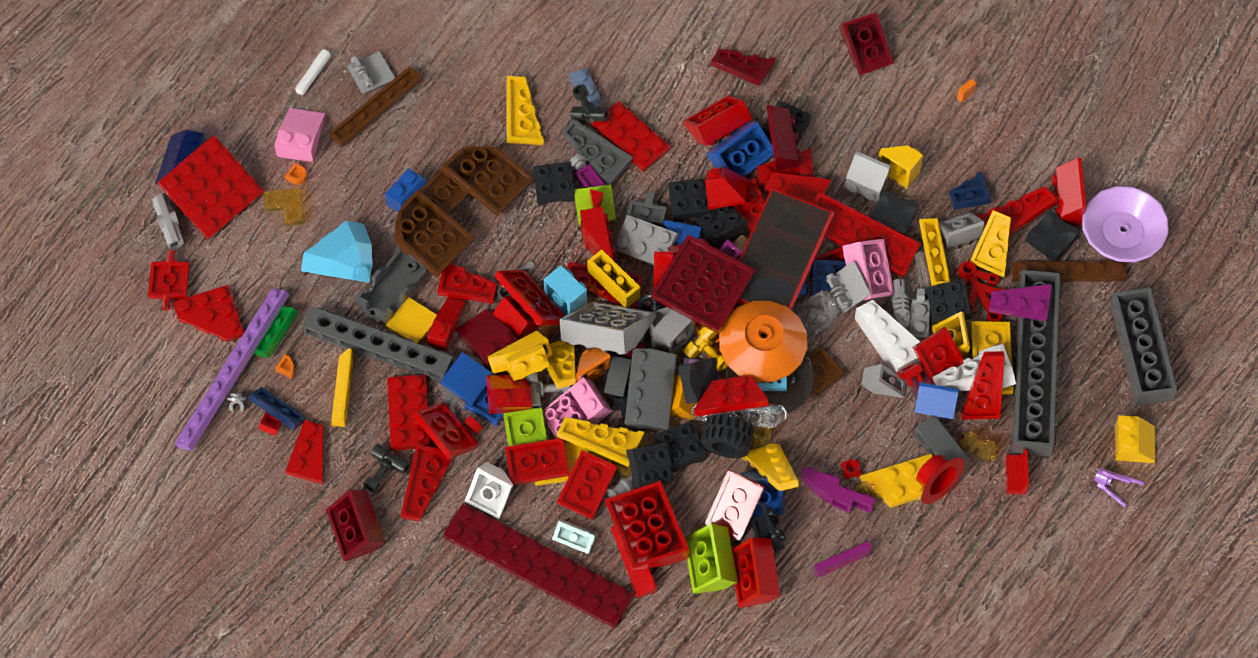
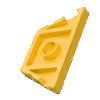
M932 454L861 475L860 480L863 484L866 483L872 488V492L881 497L890 508L921 499L924 487L917 482L916 477L920 468L932 457Z

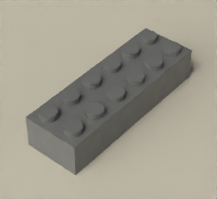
M1151 288L1113 293L1110 307L1135 406L1173 401L1177 388Z

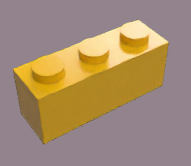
M602 249L587 261L588 272L624 307H629L640 298V286Z

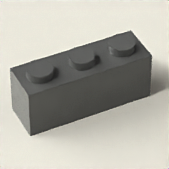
M933 416L915 428L914 436L928 454H932V457L941 455L947 461L957 457L963 458L965 462L964 470L968 468L970 461L968 453L965 450H961L956 438L947 432L942 420H938L936 416Z

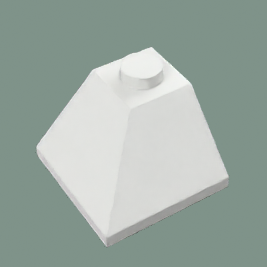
M485 462L477 468L465 502L500 519L513 484L504 470L489 462Z

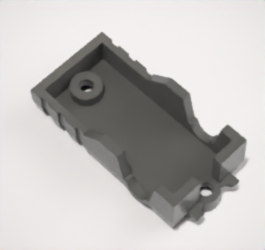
M399 247L398 251L388 260L386 266L379 268L373 274L369 291L364 293L360 290L355 296L356 304L362 308L360 312L367 313L368 319L371 321L387 324L405 300L411 296L415 287L419 286L420 282L424 280L430 271L410 254L406 256Z

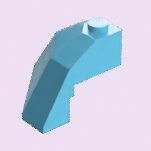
M351 221L341 223L333 232L328 233L312 248L304 252L301 271L370 282L372 244L365 225Z

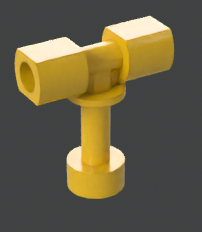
M703 327L699 331L701 334L695 342L690 341L682 351L690 359H695L700 352H706L711 358H716V369L722 371L727 367L723 356L719 355L711 347L713 344L711 340L717 333Z

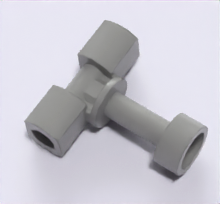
M537 372L526 376L531 388V409L541 408L540 397H544V393L563 391L564 394L570 389V386L557 389L555 384L543 385L542 381L538 382Z

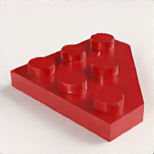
M228 285L173 302L179 322L190 324L196 329L207 334H213L225 342L240 338L244 334Z

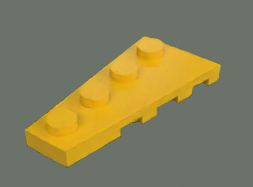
M507 76L506 143L543 145L544 139L540 133V126L536 119L535 108L531 102L526 77Z
M567 417L564 418L557 432V437L629 467L630 463L626 450L638 448L644 436L643 431L633 432L628 431L627 428H611L605 424L595 425L590 424L589 421Z

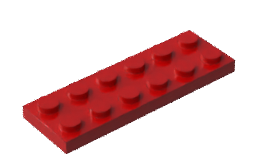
M818 192L813 204L835 213L824 238L840 246L884 239L889 269L903 278L920 243ZM808 213L802 226L818 234L824 219Z

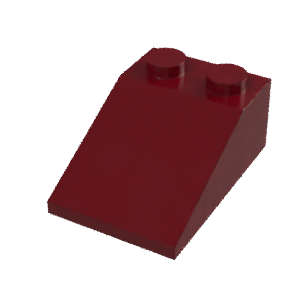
M876 12L838 26L859 76L894 64Z
M487 309L455 329L459 337L489 371H492L488 356L518 341L512 332Z

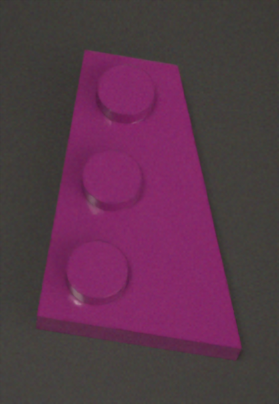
M1052 284L992 291L989 312L1046 321Z

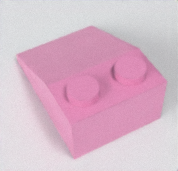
M289 108L279 128L275 142L277 157L313 162L326 114Z

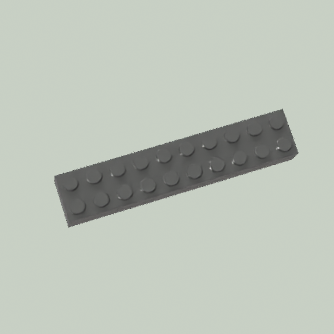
M1021 270L1019 288L1052 284L1046 321L1017 317L1016 384H1014L1011 453L1022 454L1023 449H1027L1028 455L1050 457L1053 450L1060 273Z

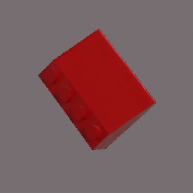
M661 481L605 499V504L633 570L667 566L688 559V545Z

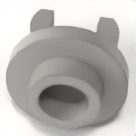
M231 393V397H227V401H232L229 405V410L234 411V404L238 403L240 411H243L245 405L241 400H247L246 397H243L242 393Z

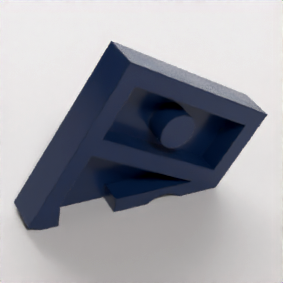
M978 172L972 180H966L960 186L949 191V197L954 210L986 205L991 202L982 172Z
M814 260L811 266L810 297H815L822 292L832 289L826 281V276L839 272L846 267V262Z

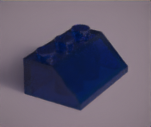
M184 130L171 135L155 182L156 185H158L159 180L206 142L204 133Z

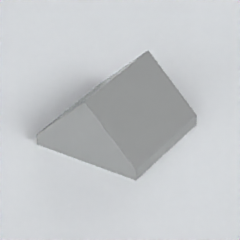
M968 212L939 222L941 237L946 248L948 249L980 238L983 232L984 221Z

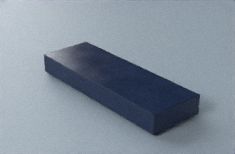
M260 387L249 396L248 400L292 430L300 427L304 420H306L304 415L263 387Z

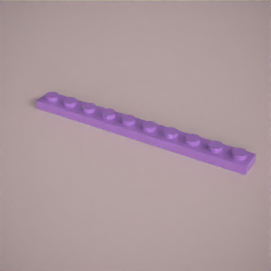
M272 288L184 430L180 433L179 438L175 442L179 448L190 451L194 449L287 300L289 294L285 290Z

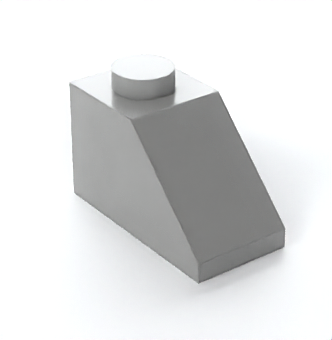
M883 364L864 368L861 386L874 394L902 398L905 394L906 379H900L897 373Z

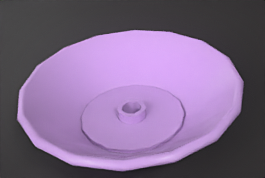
M1115 186L1100 191L1088 201L1085 213L1082 215L1083 231L1089 244L1101 255L1118 262H1137L1150 258L1162 248L1168 236V218L1162 205L1149 193L1134 187Z

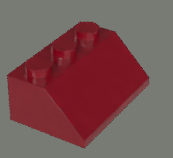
M767 105L768 124L776 171L798 167V161L801 160L800 149L796 150L795 143H798L797 132H793L792 126H796L794 115H790L788 108Z
M349 490L326 509L344 561L373 553L385 543L368 491Z

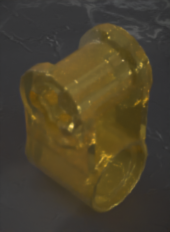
M755 412L752 440L755 448L765 447L770 444L775 413Z

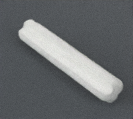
M321 50L296 86L295 90L298 94L304 95L331 57L329 51Z

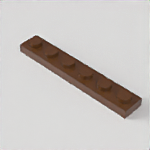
M409 66L330 131L329 137L343 148L423 81L422 76Z
M1055 261L1011 263L1012 282H1019L1021 270L1060 273V282L1127 280L1126 262Z

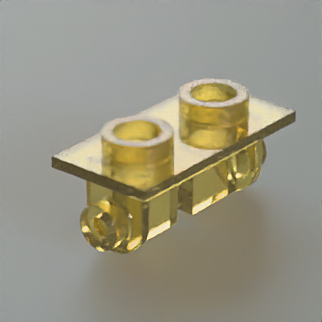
M970 431L967 434L962 433L965 439L959 440L958 446L961 449L974 454L975 449L979 448L978 457L988 462L990 460L994 462L997 455L994 451L1000 450L996 448V443L988 439L985 442L978 440L979 435Z

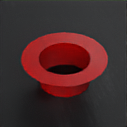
M935 455L923 464L918 471L916 480L924 487L921 494V501L924 504L936 502L953 488L964 470V459L957 457L947 461L943 456Z

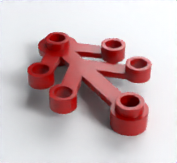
M970 261L960 264L958 268L959 276L961 279H964L965 285L969 281L972 286L968 297L971 313H974V303L978 296L987 311L988 322H1001L1003 314L989 312L990 300L986 293L991 295L992 291L1006 290L991 287L998 284L999 276L995 273L989 274L977 270L974 263ZM977 278L987 280L988 285L979 283ZM990 278H995L996 281L993 282Z

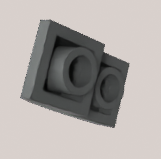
M612 356L604 393L623 397L631 365L630 359Z

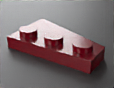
M719 48L711 60V66L760 87L775 64L776 58H760V55L756 54L748 56L738 51Z

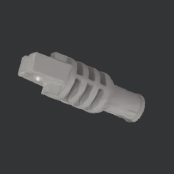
M896 279L893 281V317L907 330L910 321L909 297L905 291V280L901 279L900 283V279Z

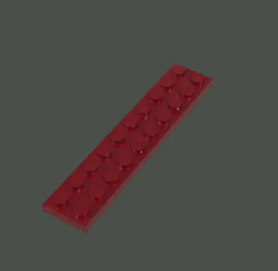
M462 503L442 534L444 539L613 629L617 627L635 597V593Z

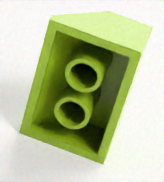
M711 523L684 537L689 548L687 563L692 592L694 594L724 590L738 583L728 527Z

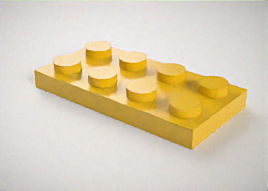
M971 321L972 359L979 356L978 352L986 348L1003 344L1012 366L1010 322ZM1013 385L1002 388V394L1012 395Z

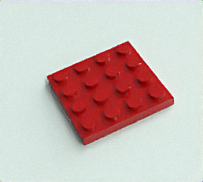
M215 135L157 183L207 240L264 192Z

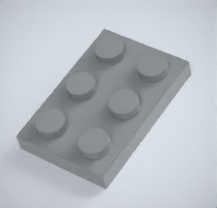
M627 215L615 241L614 250L654 266V251L668 252L667 248L675 245L679 235L676 232Z

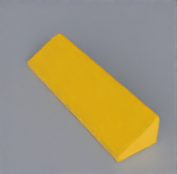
M938 218L919 219L931 286L950 282Z
M351 349L343 352L338 360L332 426L345 427L347 422L354 360Z

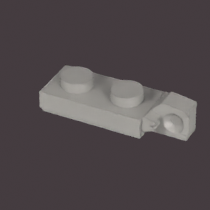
M917 288L916 299L912 298L910 304L909 332L916 339L924 340L929 337L930 305L929 300L925 299V289Z

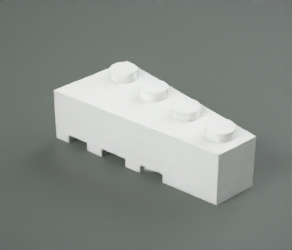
M873 300L856 308V322L889 369L897 373L912 363L921 365L912 348L920 341Z

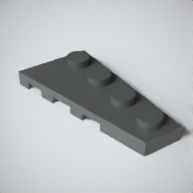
M574 119L562 131V136L579 154L587 158V163L593 167L608 185L612 186L633 161V157Z

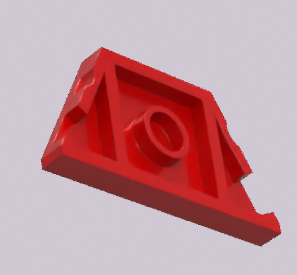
M751 375L714 380L694 408V414L697 417L769 406V401Z

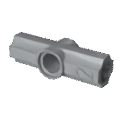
M156 195L152 201L168 248H180L184 244V240L179 230L180 225L176 213L172 209L168 195Z

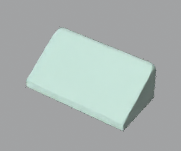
M560 520L552 540L589 554L598 534Z

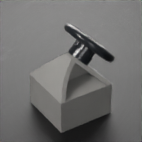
M651 293L642 296L638 301L639 308L656 313V318L649 327L652 347L656 350L660 348L663 352L676 354L694 335L695 321L651 299ZM647 300L651 302L648 306L644 305V302Z

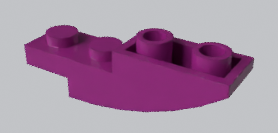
M803 466L801 471L802 480L821 499L847 513L851 512L852 507L872 513L875 499L869 494H860L854 492L849 487H840V479L830 473L824 474L816 468Z

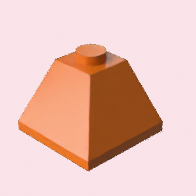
M589 348L584 351L578 365L576 383L583 377L595 381L603 376V371L610 368V355L600 348Z

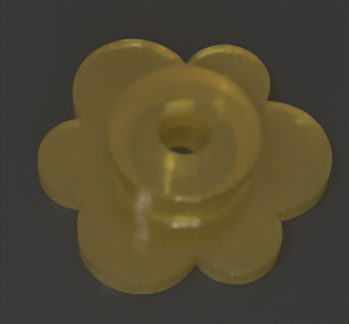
M864 481L862 484L856 485L855 491L857 493L869 494L874 499L877 497L875 493L877 488L874 484Z

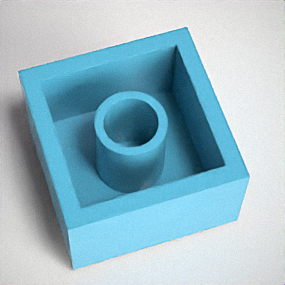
M560 265L544 278L545 293L565 315L587 304L586 286L581 281L578 282L569 269L565 270Z

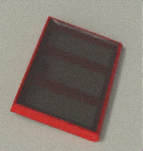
M771 188L738 260L755 269V273L739 298L738 303L744 305L752 301H773L787 306L792 311L835 213Z

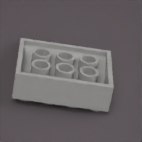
M592 301L560 319L561 341L569 342L571 345H585L586 348L595 347L600 348L602 351H615L617 354H627L628 351L637 346L656 318V313Z

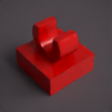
M912 363L899 370L897 374L900 379H906L908 386H913L912 378L915 377L918 382H921L922 377L918 373L923 370L920 364Z

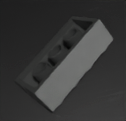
M633 349L625 425L630 429L658 431L669 429L676 354L654 349Z

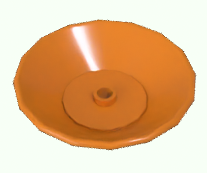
M752 301L737 307L727 318L719 333L720 352L727 366L739 376L751 375L755 382H775L789 376L801 365L807 351V332L800 318L787 306L773 301ZM766 334L767 337L762 338L760 335Z

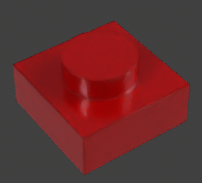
M265 412L258 429L276 436L282 422Z

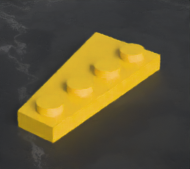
M779 443L768 444L765 447L749 450L748 455L742 457L744 461H749L753 469L757 468L760 475L766 476L768 482L779 491L799 487L798 479Z

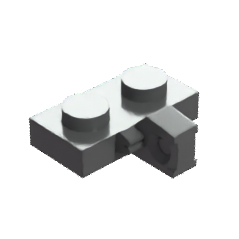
M648 191L646 200H641V202L630 200L627 215L663 227L667 207L658 206V203L654 202L655 192Z

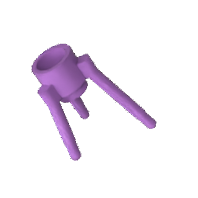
M1103 467L1099 468L1094 481L1098 482V488L1104 490L1123 507H1127V504L1108 489L1106 484L1110 486L1113 479L1126 483L1145 484L1144 481L1112 472Z

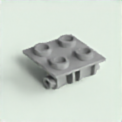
M380 51L363 59L354 56L351 58V64L347 65L362 94L390 83L395 78Z
M856 261L851 262L836 274L831 273L826 276L827 283L833 288L831 292L835 293L834 298H836L839 308H842L844 312H847L871 295Z

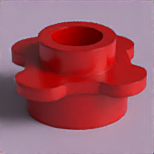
M850 459L841 463L845 479H850V477L859 478L862 475L858 460Z

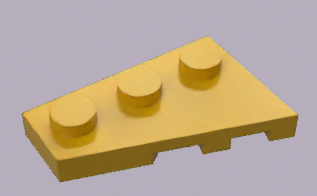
M994 210L992 211L970 260L975 265L1004 278L1011 224L1010 217Z

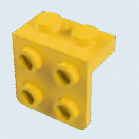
M542 344L506 358L509 368L507 371L514 381L550 367Z

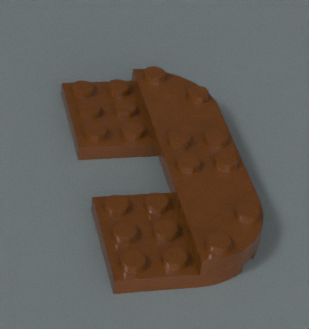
M484 145V147L466 146L453 154L442 165L441 169L401 206L394 226L397 244L406 256L410 254L438 277L475 238L449 215L471 194L498 217L533 182L534 177L508 155L489 145Z

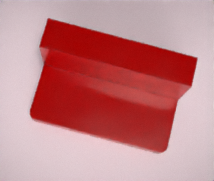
M1023 449L1022 455L1005 456L1006 494L1027 493L1029 486L1028 450Z

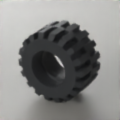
M723 414L711 415L707 418L701 444L710 452L722 457H746L749 453L754 430L750 424L737 417Z

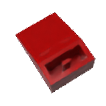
M603 207L580 210L581 232L585 247L593 256L602 249L615 262V250L611 243V230L608 228L607 213L604 214Z

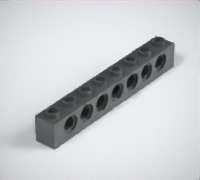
M311 306L302 324L305 335L345 349H351L353 352L418 375H426V378L437 382L443 379L454 364L453 356L445 351L433 350L428 345L416 344L411 339L399 338L394 333L382 332L377 327H368L358 320L351 321L341 314H332L320 307L315 308ZM325 323H329V324H330V325H328V326H322V325L325 324ZM343 329H346V330H347V331L344 332V333H341V332H340V331L343 330ZM359 336H365L363 339L357 338ZM377 342H382L381 345H375ZM395 348H400L397 352L392 351ZM413 354L418 355L416 358L410 357ZM429 361H436L434 364H428Z

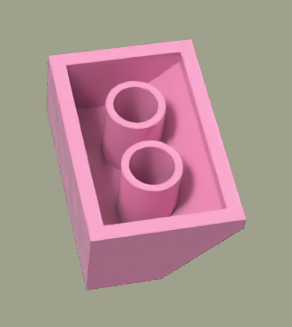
M884 239L842 246L846 266L856 261L871 292V295L862 301L894 295Z

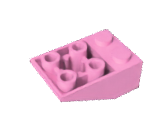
M583 377L542 412L543 418L556 438H559L557 437V432L565 417L589 421L590 424L596 425L613 410L594 381Z

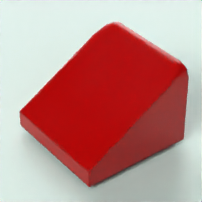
M590 189L589 197L592 208L601 207L603 193Z

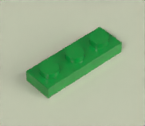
M282 306L255 349V356L270 358L298 314L295 308Z

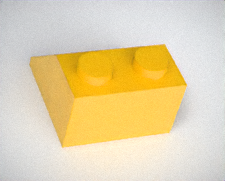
M906 145L881 148L879 151L878 161L891 166L889 178L904 188L908 189L920 174L923 155L919 150Z
M1119 415L1115 424V461L1155 463V426L1137 416Z

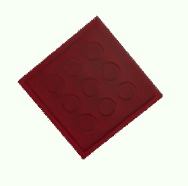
M688 234L651 293L650 298L718 334L753 277L755 269Z

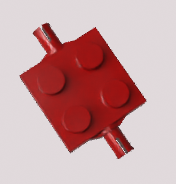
M174 250L167 251V260L151 262L148 298L163 300L162 310L164 311L166 309L167 311L170 310L171 300L187 298L190 264L189 262L175 261L176 251Z

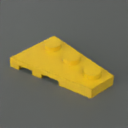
M565 341L549 344L552 356L547 358L550 366L547 367V370L557 389L576 384L574 345Z

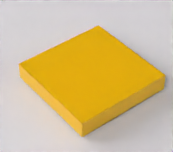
M408 297L388 321L386 328L403 339H411L416 344H420L429 333L437 315Z

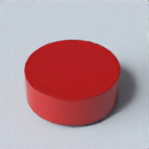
M471 416L464 420L465 425L475 434H478L483 429Z

